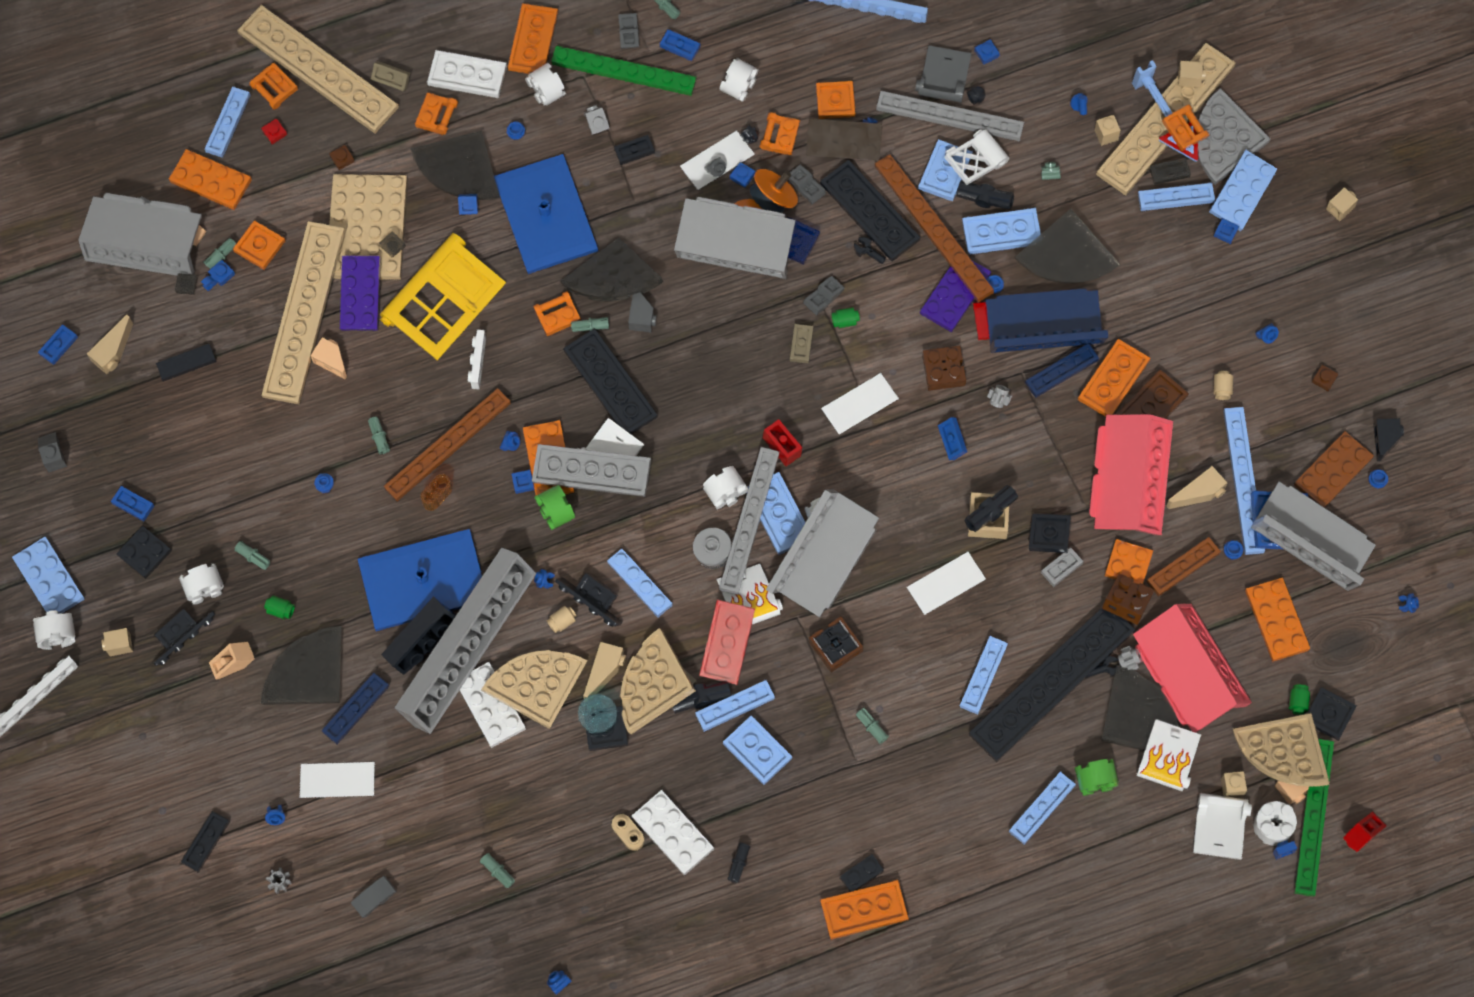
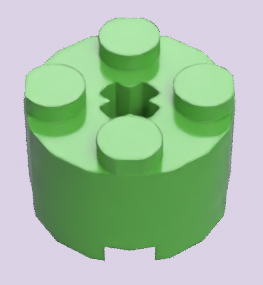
M559 485L553 486L534 497L538 506H542L539 511L543 519L548 518L546 522L550 530L556 529L575 518L573 509L568 504L565 498L566 495Z
M1113 759L1089 762L1086 768H1082L1081 765L1075 767L1079 789L1083 796L1092 795L1099 789H1101V792H1108L1118 787L1119 781Z

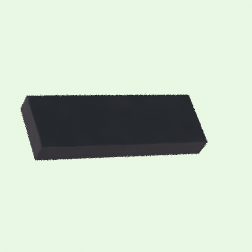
M206 344L160 361L156 365L164 382L215 363L216 359L210 344Z
M212 811L181 863L199 873L230 821Z

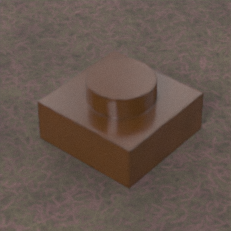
M346 145L329 153L338 170L355 162Z
M1322 365L1312 383L1329 392L1339 374Z

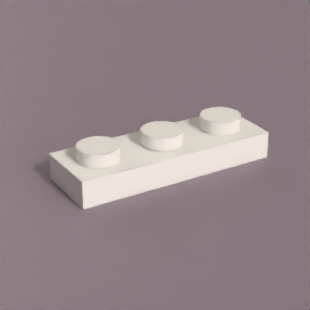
M477 330V334L473 336L472 347H475L474 354L471 353L470 356L472 371L468 372V382H471L472 389L480 390L486 344L485 330Z

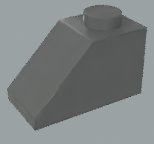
M634 288L628 321L629 330L652 332V326H656L657 315H654L653 307L641 292Z
M54 432L38 438V449L47 471L50 473L67 467L57 433Z

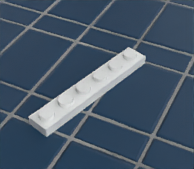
M69 656L66 659L60 660L57 667L52 672L46 673L42 677V681L37 685L30 687L22 699H17L12 704V708L0 714V737L78 667Z

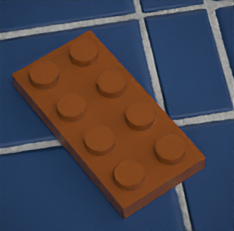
M1345 431L1294 483V486L1302 493H1308V498L1325 508L1373 459L1374 455Z

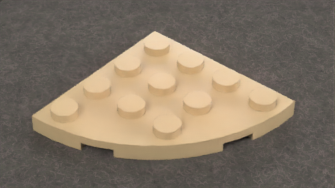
M660 628L642 643L643 646L636 656L631 658L623 677L620 694L623 706L622 717L630 734H633L696 691L663 630Z
M551 650L527 653L508 661L496 670L486 681L481 691L550 729L587 660L570 653L554 652Z
M1311 713L1233 729L1235 740L1241 752L1253 766L1267 776L1297 786L1329 785Z

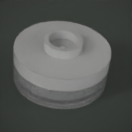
M707 528L695 537L693 552L702 566L709 569L721 568L727 563L732 542L723 530Z

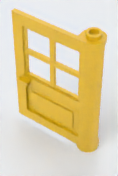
M452 233L380 313V321L387 327H398L437 361L506 284L502 278L464 248L466 246L465 241L455 233ZM427 282L444 295L432 310L415 297ZM447 299L465 312L452 327L435 313ZM411 300H414L429 313L417 327H414L399 314ZM432 316L449 330L437 344L419 331Z

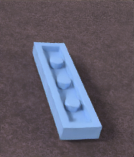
M232 87L205 147L206 153L223 158L250 98L248 91Z
M1212 183L1138 191L1141 211L1208 204L1215 201Z
M623 549L607 560L615 572L657 617H660L673 606L672 602Z
M991 636L989 637L960 704L961 708L978 715L1008 643Z
M767 680L695 712V715L705 732L774 700L775 696Z
M1060 772L1009 832L1025 845L1076 784Z

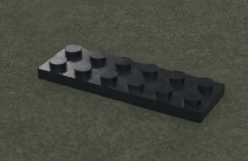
M847 160L820 181L821 186L891 262L920 241V236L850 160Z
M595 328L563 348L565 354L614 422L629 434H633L658 418L656 412Z

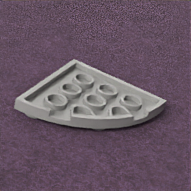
M1221 89L1208 100L1200 115L1199 123L1210 135L1203 141L1198 142V157L1205 173L1215 185L1233 171L1245 150L1255 154L1270 142V138Z

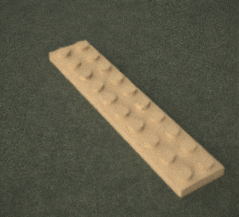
M262 5L238 29V33L373 133H376L399 108L397 103Z
M1205 43L1191 60L1193 62H1203V69H1206L1205 80H1202L1200 87L1178 86L1177 76L1162 94V97L1172 113L1190 104L1193 109L1192 112L1195 114L1235 67L1236 63ZM1156 102L1096 173L1098 177L1125 196L1167 147V145L1159 141L1161 136L1169 132L1162 123L1165 116ZM1183 115L1185 121L1188 122L1189 120L1186 115Z
M309 221L307 223L262 392L263 398L300 404L311 362L310 355L314 351L345 229L342 227Z

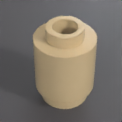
M1219 371L1218 374L1214 375L1213 394H1215L1216 399L1229 400L1233 394V375L1228 371Z
M563 606L546 620L553 632L556 633L563 631L576 622L574 619L576 614L571 607Z

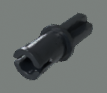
M745 843L738 844L735 857L731 860L732 866L728 880L732 883L739 882L743 868L747 865L745 862L751 846Z

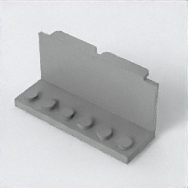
M105 193L104 198L93 197L78 241L85 261L193 278L195 272L190 251L202 215L192 213L191 208L184 205L160 201L145 203L141 198Z
M697 197L696 200L685 199L674 251L677 258L786 279L788 273L786 263L796 220L785 218L783 213L748 206L741 207L736 204Z
M1280 482L1276 484L1251 526L1252 529L1347 591L1360 586L1364 581V578L1360 576V571L1376 546L1366 539L1367 536L1292 486L1287 487Z
M826 489L766 590L772 594L780 592L813 614L821 617L825 608L829 609L849 578L853 567L858 563L876 533L877 529L874 527L879 517L836 490Z

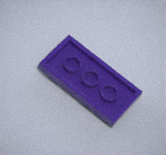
M342 256L340 330L378 331L380 256Z
M972 261L985 279L990 277V270ZM950 266L921 309L920 314L946 330L953 332L975 298Z

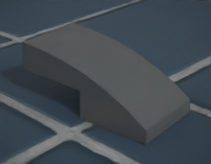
M618 14L621 49L638 48L637 14Z
M799 165L790 172L791 177L789 181L811 204H814L826 194L825 189L813 179L812 174L802 165Z
M831 276L821 283L818 289L804 300L803 304L815 315H818L845 288Z
M383 876L357 896L351 904L362 918H366L380 904H384L397 890L386 876Z

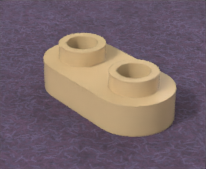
M619 814L612 820L613 831L625 846L633 851L642 848L644 836L633 821L625 814ZM620 821L625 822V825L623 827H620L618 825ZM636 836L638 839L636 842H632L630 838Z

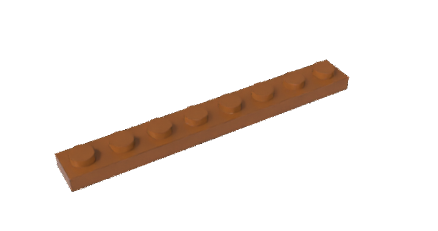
M497 388L384 485V489L396 501H399L511 404L510 400Z

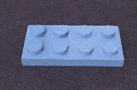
M1245 150L1209 212L1221 220L1223 218L1238 225V230L1241 231L1277 168Z
M1036 208L962 218L968 255L1042 245Z
M779 472L773 475L760 519L778 555L790 550L806 523Z
M46 537L12 557L46 613L56 610L58 614H62L85 600Z

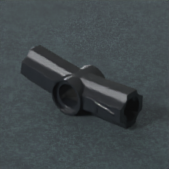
M961 180L956 197L973 201L982 208L994 206L1011 209L1014 203V193L996 190L988 184L976 185L970 183L966 185Z
M1007 484L993 497L986 498L979 505L978 509L965 518L964 521L970 531L977 532L990 521L994 522L1004 510L1018 499L1016 491Z
M727 681L710 685H694L693 687L696 691L674 705L673 710L676 714L692 708L702 709L709 706L712 702L724 700L731 696Z

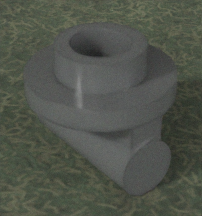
M719 157L704 168L707 173L719 177L725 172L726 163Z

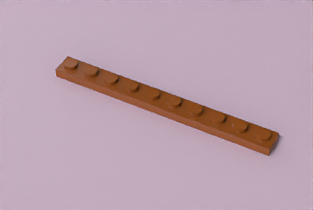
M889 154L876 162L875 168L977 302L993 294L994 289L893 157Z

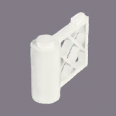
M981 129L973 135L974 139L958 148L953 146L945 152L944 158L966 185L993 169L1001 168L1009 160V156L987 130ZM972 146L976 151V155L966 153L967 148ZM955 155L963 157L962 163L955 162L952 157ZM965 159H974L975 166L965 164ZM978 160L985 162L988 167H978ZM964 169L973 170V176L968 178L964 173Z

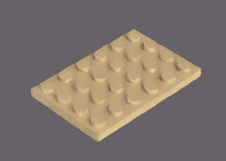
M333 175L329 225L345 229L333 279H341L342 256H380V279L401 280L407 175Z

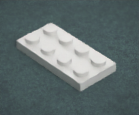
M436 50L427 83L428 86L499 98L507 64Z
M488 662L471 672L461 687L460 692L492 748L526 730L515 709L481 691L486 681L494 673L492 666Z
M662 790L632 815L634 821L684 876L714 850V847Z

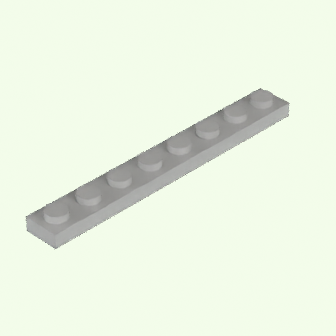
M884 91L880 92L877 104L878 111L974 132L981 129L987 130L990 135L1020 141L1024 126L1022 121Z
M760 448L719 587L721 591L739 594L779 458V451Z

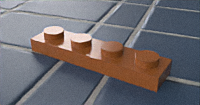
M1208 537L1147 579V583L1159 597L1214 559L1221 551Z

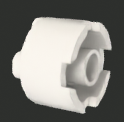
M738 58L734 59L726 72L725 81L722 80L720 90L743 102L747 97L748 88L752 89L756 82L755 77L759 69Z
M549 63L528 74V77L525 78L530 88L533 87L536 92L534 97L539 104L542 102L546 106L566 94L565 91H562L565 87L556 72H551V65Z
M734 466L723 468L724 473L718 476L713 474L703 484L704 491L716 509H720L726 504L728 507L737 503L739 496L748 492V487Z
M207 564L197 566L188 570L189 575L185 577L181 575L179 578L187 600L192 601L193 605L203 602V598L211 596V598L218 597L222 594L221 590L224 587L215 564H212L211 567H207Z
M54 610L48 611L46 616L33 619L38 648L50 650L52 646L60 644L64 648L75 642V630L71 613L58 614V611Z
M1278 801L1269 802L1263 805L1257 813L1253 823L1254 832L1263 843L1276 846L1283 841H1287L1295 831L1297 824L1296 815L1290 805ZM1272 821H1276L1278 826L1276 827Z

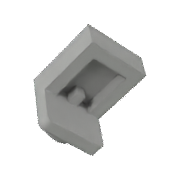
M594 105L586 108L587 112L583 114L587 119L592 135L610 129L602 107Z

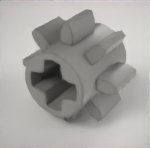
M996 385L995 388L992 387L987 395L991 399L990 404L998 408H1003V405L1007 406L1012 398V395L1008 394L1010 390L1003 385Z
M1130 646L1121 649L1122 653L1118 655V659L1122 668H1127L1130 671L1139 669L1138 664L1142 662L1139 650L1137 648L1133 649Z
M279 868V871L276 872L271 870V876L266 877V880L271 882L268 888L270 890L275 888L276 894L279 893V890L287 892V885L292 884L290 880H287L290 877L289 872L283 874L282 868ZM280 878L282 883L278 884L276 879Z

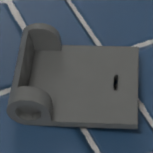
M928 46L921 80H917L915 91H919L918 95L962 103L971 53Z

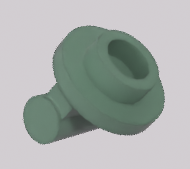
M1046 162L1045 166L1041 167L1042 180L1060 179V166L1056 165V162Z

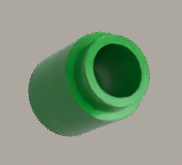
M854 307L839 309L831 313L834 328L838 327L840 329L857 326V322L860 321L858 310H854Z
M273 595L266 600L264 609H266V613L281 619H291L295 605L291 604L289 600Z
M1296 684L1290 690L1289 710L1293 714L1303 715L1304 712L1309 710L1310 691L1308 686Z

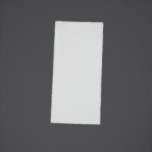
M735 131L680 167L699 190L718 178L707 173L704 168L714 159L720 157L726 163V170L724 172L726 173L737 166L739 162L742 163L755 154L747 143L742 141L743 138Z
M880 373L821 409L838 434H841L899 398Z
M969 552L909 585L907 589L925 615L984 581L986 578Z
M374 762L301 764L300 798L374 796Z

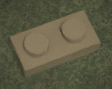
M376 61L371 80L405 91L407 90L410 72Z
M795 324L790 354L791 362L809 364L813 326Z

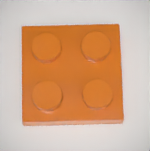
M853 81L816 83L819 119L855 117Z
M254 220L235 245L233 251L265 270L285 243V238Z
M1116 539L1105 577L1116 580L1120 573L1133 579L1135 584H1143L1153 550Z

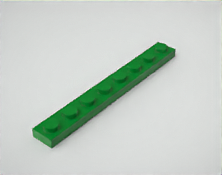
M556 46L551 60L552 65L689 96H692L696 84L695 76Z
M1318 739L1327 776L1330 780L1334 741ZM1329 785L1309 786L1307 790L1294 894L1314 897L1316 894Z

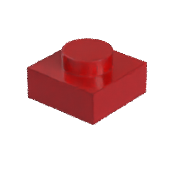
M277 119L261 128L271 144L287 136L285 129Z

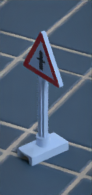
M1150 61L1146 70L1142 71L1141 67L1136 69L1132 85L1135 89L1145 86L1164 116L1167 117L1172 114V111L1155 86L1153 75L1156 65L1154 61ZM1190 122L1187 123L1196 136L1198 133ZM1170 133L1159 138V141L1195 162L1198 161V143L1181 151Z

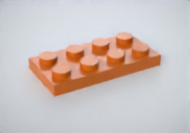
M522 4L508 71L530 74L547 64L558 9Z
M186 149L172 172L169 181L235 210L252 179L248 175Z
M1118 339L1079 395L1078 401L1105 417L1106 415H1113L1149 363L1150 357Z
M560 420L523 427L532 477L538 444L565 447ZM533 483L536 495L554 486ZM560 486L565 494L574 493L573 488Z
M1283 578L1246 588V595L1272 662L1310 650Z
M898 880L820 900L830 940L909 919Z

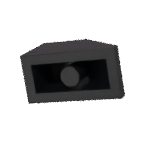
M1400 418L1376 419L1373 428L1377 461H1381L1398 444L1401 436L1404 435V427L1400 425Z

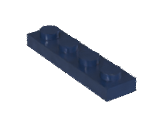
M1088 343L1027 379L1025 384L1034 397L1037 398L1099 361V357Z
M373 673L323 728L322 733L337 745L389 688V685Z

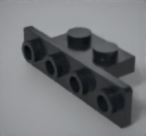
M585 573L577 587L563 577L555 580L560 590L565 593L569 592L574 596L573 599L576 602L584 603L589 607L588 610L591 613L603 617V621L607 625L613 627L622 624L623 621L608 611L618 594L591 574Z
M182 609L153 634L166 650L155 658L152 663L157 666L169 660L168 655L173 651L175 653L184 646L183 642L189 638L191 640L199 633L198 629L202 625L205 627L214 620L213 616L215 613L210 610L198 622H195Z

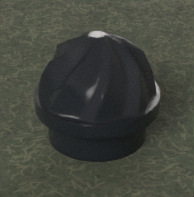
M979 86L972 87L967 92V97L973 105L980 104L985 99V90Z
M748 125L740 136L743 138L742 141L751 144L758 140L759 133L756 127Z

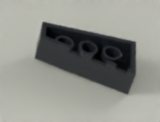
M433 596L381 655L392 667L403 675L424 659L423 656L426 653L433 651L456 614Z

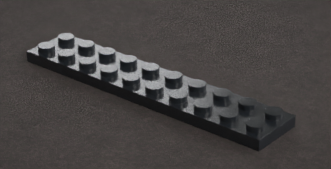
M1101 608L969 732V736L997 763L1095 668L1135 632V629L1125 619Z

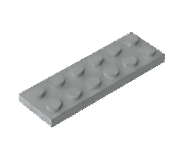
M538 444L532 482L646 497L651 458Z

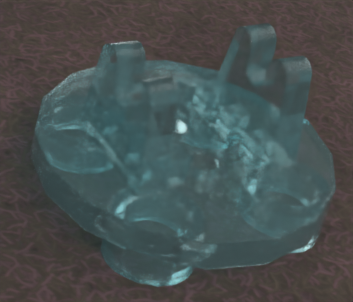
M590 695L579 705V722L590 733L605 732L616 723V705L612 699L605 695Z

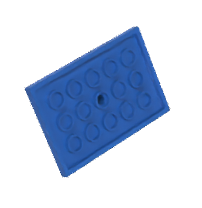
M563 154L493 176L528 274L598 252L595 239Z
M470 529L358 558L376 631L411 622L433 596L452 611L461 609L482 578Z

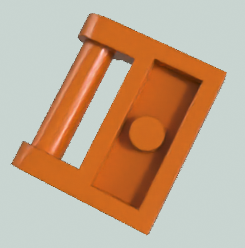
M272 63L250 82V86L256 89L270 103L269 105L274 110L298 90L296 84L275 63ZM263 81L278 94L275 98L261 85Z
M427 93L415 126L446 135L447 125L454 108L458 105V101L453 98H445ZM443 106H447L440 125H436Z
M1190 104L1162 120V123L1181 151L1199 141H1203L1210 135L1207 130L1203 129L1193 114ZM1183 115H1186L1198 133L1196 136L1183 118Z
M768 113L766 131L759 147L763 150L792 156L800 120ZM776 123L780 124L774 144L770 140Z
M568 291L555 299L533 306L547 336L570 327L572 321H581ZM566 302L567 306L545 316L543 315V311Z

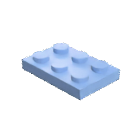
M941 140L937 141L918 186L919 190L950 201L954 200L962 179L944 157L946 150L955 145ZM966 151V153L973 154L972 151ZM956 155L952 157L955 162L962 163L963 157ZM966 158L965 164H969L970 158Z
M752 716L723 741V745L763 785L792 759V756Z

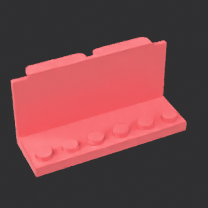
M1150 414L1106 415L1105 426L1098 428L1095 467L1098 469V474L1093 476L1089 511L1090 516L1095 518L1094 529L1136 530L1152 535H1162L1173 421Z
M1175 604L1133 634L1138 642L1135 648L1139 650L1147 669L1154 680L1161 685V692L1179 722L1184 726L1188 725L1192 732L1197 733L1232 708L1247 707L1252 703L1192 604Z

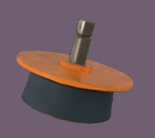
M759 169L755 172L754 179L756 183L751 186L750 194L761 208L783 213L785 208H793L798 203L796 192L787 182L791 177L790 172L785 171L782 176L767 169Z

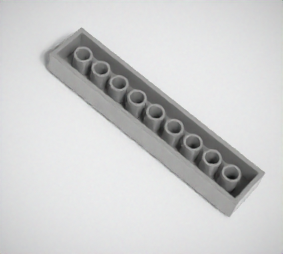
M504 548L500 549L395 706V709L414 727L431 734L536 576L532 568L517 553Z

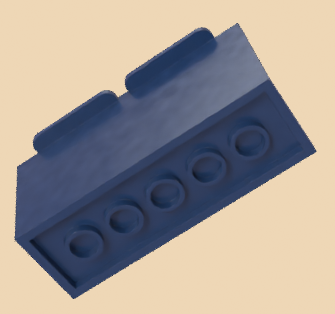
M1085 288L996 296V299L985 300L991 353L1081 346L1088 343L1090 345L1103 344L1108 338V330H1102L1098 290L1087 291Z

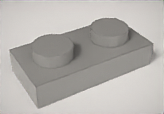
M1069 548L1068 553L1060 555L1045 567L1041 574L1055 587L1080 567L1084 561L1072 548Z

